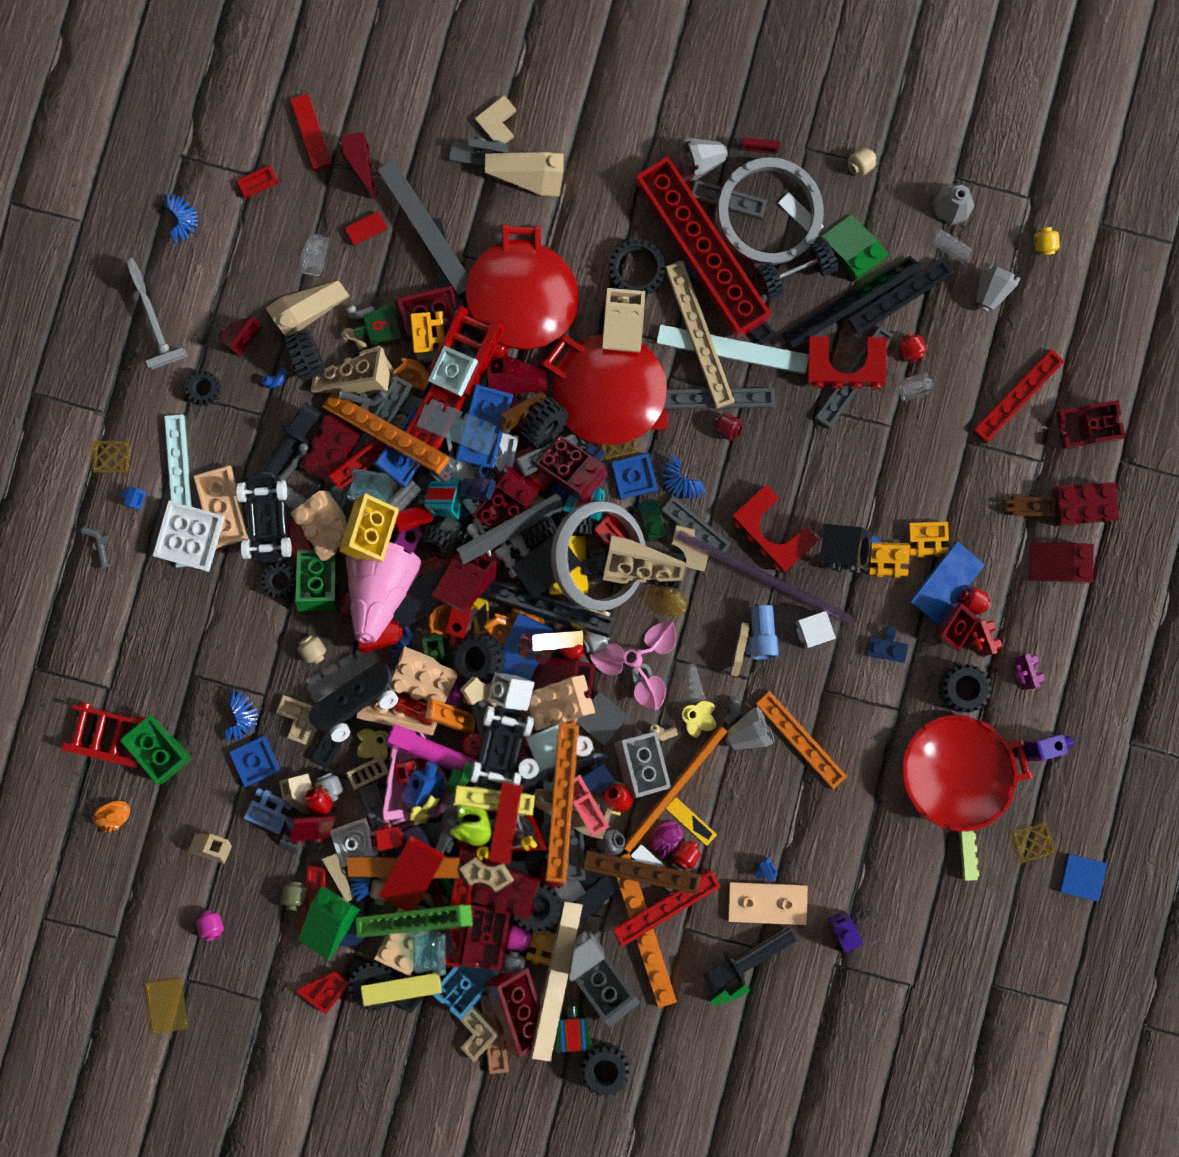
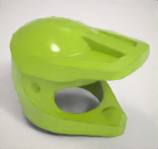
M458 805L457 815L460 825L452 828L450 834L470 845L482 846L487 844L491 839L492 828L488 813L478 807ZM476 814L480 817V821L469 822L463 816Z

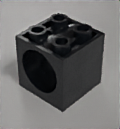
M824 524L819 562L825 564V568H830L833 571L842 572L843 568L851 573L860 574L861 570L867 571L873 533L862 527Z

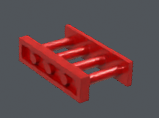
M459 306V309L453 315V322L436 359L429 367L428 376L430 377L444 346L453 349L456 341L468 345L478 351L475 358L478 362L463 393L473 397L475 386L480 384L505 330V326L494 320L491 324L487 325L468 316L469 311L466 308ZM464 323L486 332L483 342L480 343L460 334Z
M80 702V705H73V709L80 710L73 739L70 742H63L61 750L133 768L142 767L130 751L126 756L119 754L118 747L125 721L135 723L138 726L147 717L136 715V718L107 712L91 708L92 704ZM88 712L99 715L92 743L89 744V747L83 746L81 742ZM106 717L117 719L111 747L107 751L100 750L101 746L99 744Z

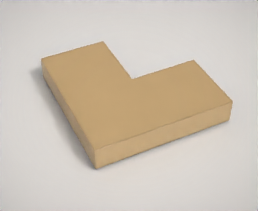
M504 95L477 116L475 120L492 141L499 140L506 144L514 138L503 122L512 116L516 109Z
M282 695L276 713L294 720L287 738L306 744L313 727L308 718L313 706Z
M475 1005L460 1020L472 1033L460 1048L473 1062L501 1034Z

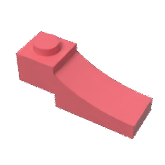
M579 774L575 777L573 804L593 837L610 826Z

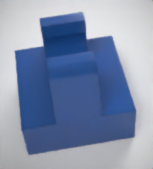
M130 486L129 491L122 489L120 497L125 498V505L140 510L147 492Z
M770 857L763 859L759 864L760 868L754 872L757 880L766 877L768 882L775 879L778 875Z

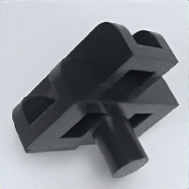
M605 549L591 550V559L583 560L585 576L594 575L595 583L607 581L603 580L604 574H600L604 573L607 560Z

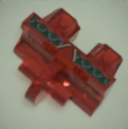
M523 633L517 644V647H519L518 655L528 657L530 652L537 655L535 661L544 665L547 659H550L554 649L534 651L533 635L535 634L530 633L529 636Z

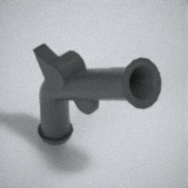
M341 389L339 399L361 403V407L367 411L369 406H375L387 397V393L384 390H380L374 398H367L365 393L357 395L346 392Z
M301 443L298 446V454L283 472L277 475L281 481L286 482L288 476L301 464L308 450L307 444Z
M86 526L81 527V535L84 534L95 539L92 547L98 552L99 569L109 568L110 565L107 562L104 545L108 543L110 535L102 537L100 532Z

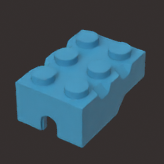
M462 965L459 968L453 967L441 980L442 993L432 995L441 1003H445L450 1008V1011L461 1020L486 991L484 982L500 972Z

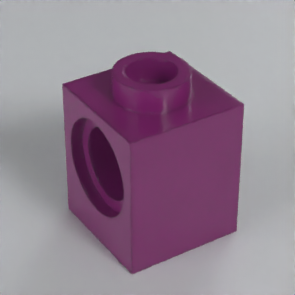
M417 526L402 531L395 544L404 547V550L409 553H414L420 544L419 539L423 534L421 533L423 529ZM409 533H415L416 539L412 543L406 541V536Z

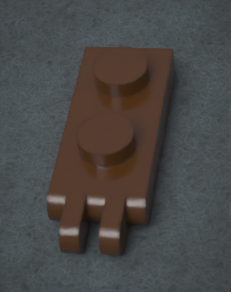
M1011 496V500H1003V504L1011 505V507L1003 508V512H1011L1010 516L1056 517V498Z

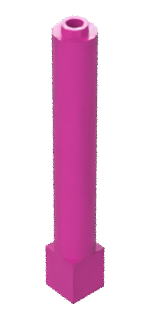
M397 724L391 726L384 743L386 746L403 753L408 752L451 771L453 768L461 771L466 762L471 764L477 762L474 758L418 736L416 732Z

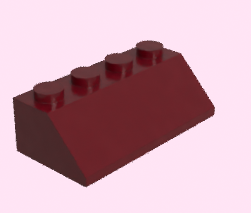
M526 967L511 972L499 973L484 982L506 1051L518 1057L532 1050L540 1011L538 997L529 969Z

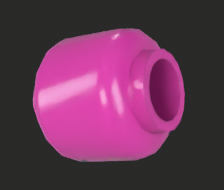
M211 910L202 912L200 914L201 917L195 922L200 938L212 941L221 937L224 927L220 915L212 913Z
M512 924L507 931L506 948L523 952L526 948L529 949L532 933H529L524 927Z

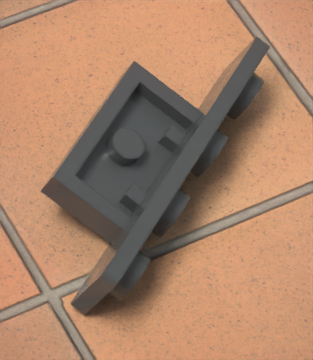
M475 137L474 139L469 138V144L452 142L449 159L454 162L485 166V154L521 152L509 151L507 144L499 140L489 142L484 138Z
M455 792L450 796L431 846L433 849L446 855L445 857H449L456 839L450 834V830L460 825L457 815L458 806H453Z

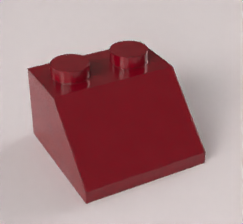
M953 603L933 636L943 645L959 652L979 619L962 603Z

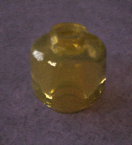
M670 589L663 593L664 598L660 601V604L668 616L676 618L687 611L689 602L681 590L674 591Z

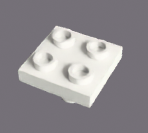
M367 817L331 830L330 834L342 867L347 866V857L376 856L379 854V851H372L369 834L372 830Z

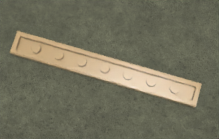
M680 261L665 266L715 408L719 409L733 404L732 393L684 262Z
M562 901L530 1055L532 1059L551 1061L582 904Z

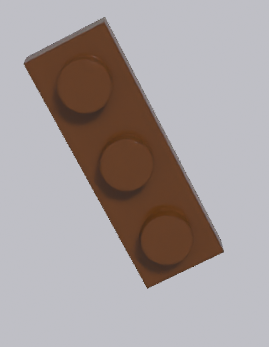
M540 392L502 413L497 428L502 433L508 429H513L525 417H528L527 413L533 410L534 405H538V402L541 400L544 401L547 396Z

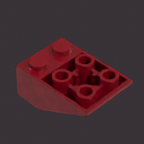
M506 355L501 358H491L487 366L489 388L516 395L527 392L540 393L547 391L546 369Z
M561 435L536 463L564 490L582 503L586 502L608 476L603 463Z
M507 464L494 479L496 485L491 500H481L472 515L491 529L524 512L539 493L537 485L522 477L520 473ZM506 495L510 496L509 499H505L504 497Z
M457 553L433 592L432 597L465 613L496 579L497 562L480 555L463 565Z
M542 656L536 668L533 691L572 677L584 675L588 687L587 691H584L585 698H590L595 664Z

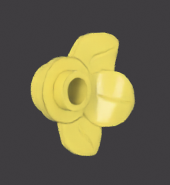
M700 701L696 705L684 707L682 719L686 722V730L691 736L698 738L701 730L711 731L716 728L715 719L710 715L715 709L713 703ZM691 711L694 712L693 718L689 717V713Z
M370 728L361 730L357 736L363 742L358 747L357 755L361 758L373 757V759L382 756L385 761L388 756V746L384 745L388 732L385 730L374 731ZM378 737H382L384 742L380 743Z
M430 796L423 807H413L410 819L416 825L426 823L430 817L429 814L439 804L440 798L435 799L433 796Z

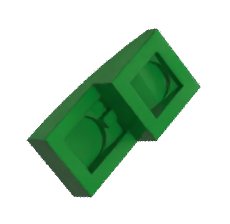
M466 762L461 771L453 768L448 777L444 794H452L456 790V785L465 786L469 782L473 764Z
M746 983L738 985L729 993L723 987L711 996L709 1001L712 1005L728 1003L745 995L750 989Z

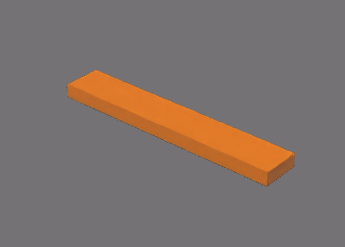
M770 691L766 692L754 703L832 789H835L847 778L845 773Z
M349 856L347 857L348 877H389L399 857ZM444 857L433 878H460V857Z

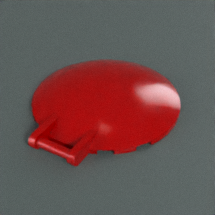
M502 224V243L489 248L481 254L469 272L465 291L470 315L480 322L489 325L494 320L505 326V330L499 340L501 345L523 350L544 347L559 339L568 330L576 316L579 293L575 277L567 263L558 254L541 245L540 226L514 227ZM509 234L533 235V241L509 240Z
M563 334L547 358L541 361L540 365L555 375L553 399L568 411V419L565 420L567 421L566 426L583 440L598 445H621L647 433L659 419L664 409L667 395L665 373L654 353L642 343L641 352L602 349L603 334L590 337L580 343ZM567 345L570 349L557 367L554 366L552 362L562 348Z
M949 715L937 718L919 729L905 750L902 762V778L906 793L917 811L928 821L941 828L951 831L968 832L989 826L1009 808L1017 782L1034 778L1033 773L1030 772L1024 751V740L1007 743L992 726L983 721L970 718V716ZM1015 748H1016V751H1017L1019 763H1020L1021 770H1022V774H1020V775H1019V772H1018V768H1017L1016 761H1015V757H1014V753H1013V749H1015Z

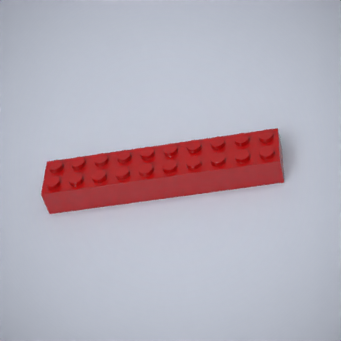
M666 157L638 174L635 184L735 337L739 339L768 321L771 312L670 158Z

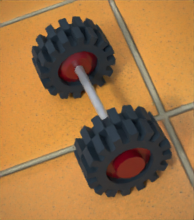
M826 239L810 245L812 261L780 275L777 273V269L772 262L757 267V278L765 296L770 300L784 294V287L780 278L815 264L821 276L837 271L838 263L836 256H834V251Z

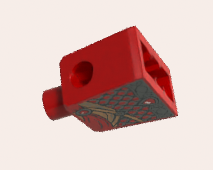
M472 604L465 613L452 607L446 633L451 634L449 645L456 647L457 644L461 643L460 640L462 638H466L469 635L478 606Z

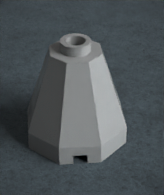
M688 138L684 139L679 146L680 150H683V155H680V162L684 174L687 177L690 176V181L699 179L722 164L728 155L727 148L717 141Z
M960 184L941 188L932 203L937 219L946 221L950 226L965 222L974 208L969 188Z
M983 263L976 296V303L979 304L978 308L987 312L989 309L994 310L1018 285L1020 278H1014V274L993 265L991 268L988 263Z
M759 707L750 710L728 730L725 740L729 747H733L734 750L769 746L775 742L772 730L765 722L767 719Z

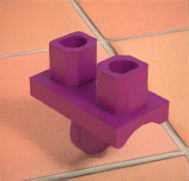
M1025 654L1014 657L1017 664L1015 666L1017 673L1012 674V678H1019V682L1023 684L1024 690L1039 688L1040 684L1045 682V678L1042 672H1035L1034 666L1039 665L1038 655Z

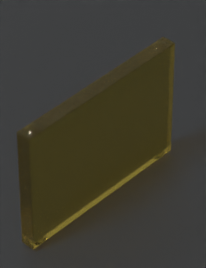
M182 978L147 983L153 1034L189 1028Z

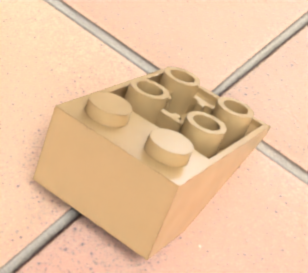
M607 288L602 349L641 352L645 291Z

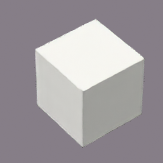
M827 611L796 621L797 634L805 649L836 639Z
M494 672L488 701L504 708L528 711L535 682L517 675Z

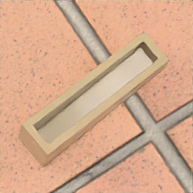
M337 853L323 858L322 861L344 899L347 901L353 900L355 896L353 897L352 888Z

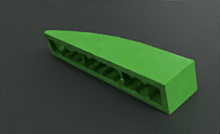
M466 905L356 918L357 938L472 926L471 906Z

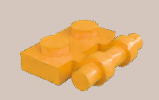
M443 311L435 312V320H431L430 312L410 314L413 353L434 351L433 343H438V350H440L446 337L444 334V325L446 324L445 319H443ZM431 326H436L437 337H432Z
M948 522L908 524L909 543L917 542V548H910V556L924 557V555H934V557H941V555H945L949 550L948 547H941V542L949 541ZM924 542H934V547L924 548Z
M871 542L869 561L877 563L876 568L869 567V575H876V577H883L885 575L893 576L894 578L908 576V569H902L901 564H909L910 544ZM884 563H894V568H884Z
M549 930L533 932L530 947L537 949L535 954L528 952L526 960L533 961V964L536 965L540 963L549 966L550 958L541 956L542 950L552 953L556 933Z

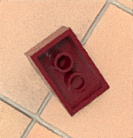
M365 133L341 135L342 142H339V149L343 159L347 160L348 165L372 199H376L369 143Z
M452 286L398 298L395 304L406 341L412 339L410 314L430 312L431 320H435V312L443 311V319H445L446 324L444 329L451 326L453 315L459 309ZM431 326L432 333L437 332L436 326Z
M1031 542L1029 581L1093 583L1094 544Z
M302 815L285 817L286 840L291 841L292 844H303V840H311V843L323 842V839L329 837L334 823V816Z

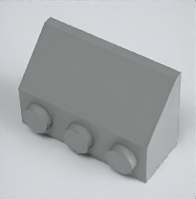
M657 731L614 742L625 788L631 792L633 798L671 788Z
M584 931L576 937L569 978L571 981L605 958L604 949L591 931L588 933Z

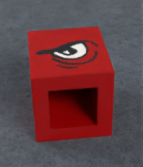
M413 758L394 764L398 783L409 782L414 771L425 770L426 764L424 759Z

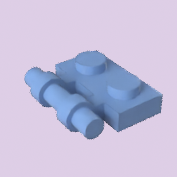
M258 788L255 795L261 797L260 803L252 800L244 819L277 834H281L285 825V817H288L282 811L284 808L291 811L293 806L285 802L283 797L280 798L272 794V791ZM268 801L277 804L275 810L266 806Z

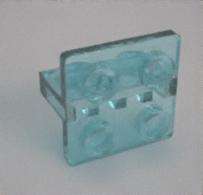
M364 469L352 470L353 483L348 493L349 501L355 502V499L363 494H368L385 503L388 500H393L390 475L381 472H370Z
M440 930L414 933V971L416 973L432 971L437 975L446 974L445 968L451 966L445 965V935Z

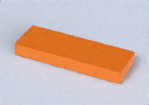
M428 699L426 719L467 734L474 733L475 718L472 713L435 699Z

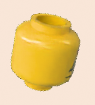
M1052 227L1040 228V232L1034 234L1035 251L1039 252L1040 255L1055 254V251L1059 249V233L1052 231Z

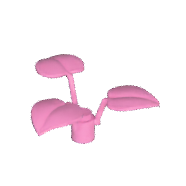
M672 621L661 622L647 631L644 641L646 645L651 647L650 649L638 650L637 652L635 650H628L624 652L620 645L610 643L607 649L594 655L590 654V658L595 666L607 675L613 676L621 673L623 669L622 663L635 668L644 681L639 682L635 686L634 696L642 706L657 710L664 702L666 687L663 680L658 676H652L648 679L639 667L642 664L641 654L649 653L653 650L658 654H666L673 650L676 644V633Z

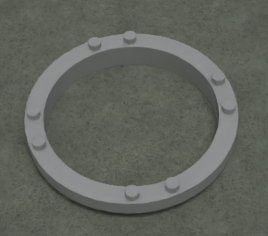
M771 157L755 159L739 167L723 186L717 208L719 226L728 244L744 258L760 264H767L769 262H772V264L786 263L803 254L817 238L822 226L824 213L822 197L812 177L801 167L790 161ZM760 171L780 172L794 179L805 191L811 207V223L805 238L794 248L781 253L760 252L747 246L734 232L728 214L729 198L736 184L750 174Z
M589 502L576 507L567 514L555 533L551 550L553 576L563 594L577 606L589 610H609L627 601L636 591L640 582L639 580L628 581L615 595L604 600H595L586 596L574 583L568 567V546L574 530L589 515L605 512L617 518L625 526L631 540L644 546L645 541L638 523L625 509L610 502Z

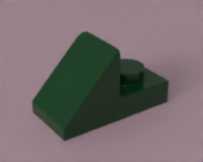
M656 500L638 505L637 507L649 542L668 536Z
M442 635L422 637L425 655L434 658L440 665L447 667Z

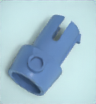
M759 605L751 607L752 637L749 638V643H746V655H751V659L755 660L778 658L779 648L778 638L775 635L773 606Z

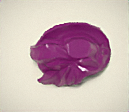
M674 821L664 822L652 832L648 847L660 853V858L670 855L677 849L678 843L683 838V828Z

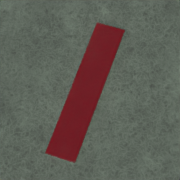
M437 879L429 886L434 908H442L444 903ZM450 928L440 929L446 955H449L456 950Z

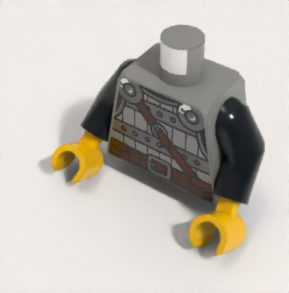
M518 814L512 849L524 847L528 851L529 845L533 848L537 846L534 841L535 828L522 814ZM496 819L491 820L490 841L477 850V856L480 860H482L483 855H485L487 860L490 858L489 851H491Z

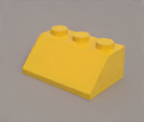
M363 494L356 498L339 551L356 559L383 562L399 509L368 494Z
M571 536L569 547L582 565L570 574L579 590L584 594H588V576H585L583 560H587L585 536ZM557 583L550 587V596L564 595Z

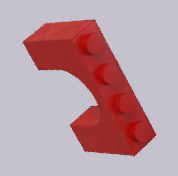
M810 336L808 386L816 389L823 388L824 386H831L833 389H841L843 386H851L852 389L870 387V389L875 390L885 387L887 337H868L865 365L855 373L844 374L836 371L829 362V336Z
M766 484L731 517L733 519L732 523L738 530H744L747 534L745 537L750 543H756L760 547L758 551L765 558L769 557L773 561L772 566L778 572L782 571L784 573L811 549L819 539L807 527H804L792 540L785 544H773L763 537L760 531L761 517L779 499Z

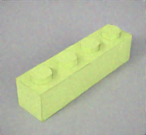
M974 831L959 832L963 880H978L979 870L976 866L978 858L975 854L977 846L974 841L976 840V834Z

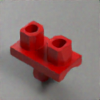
M984 620L977 622L973 628V633H971L973 641L968 642L970 646L976 645L977 650L981 651L983 657L998 653L997 650L1002 647L1001 640L999 638L992 639L990 632L995 631L993 621L986 622Z

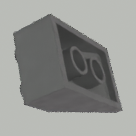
M604 954L605 958L580 975L575 981L604 1022L610 1027L639 1005L640 1001Z

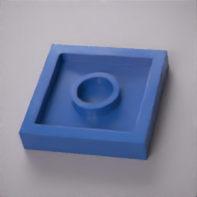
M649 453L612 462L621 500L658 491Z
M266 736L229 752L245 787L281 771Z
M1067 854L1059 892L1099 902L1107 863Z

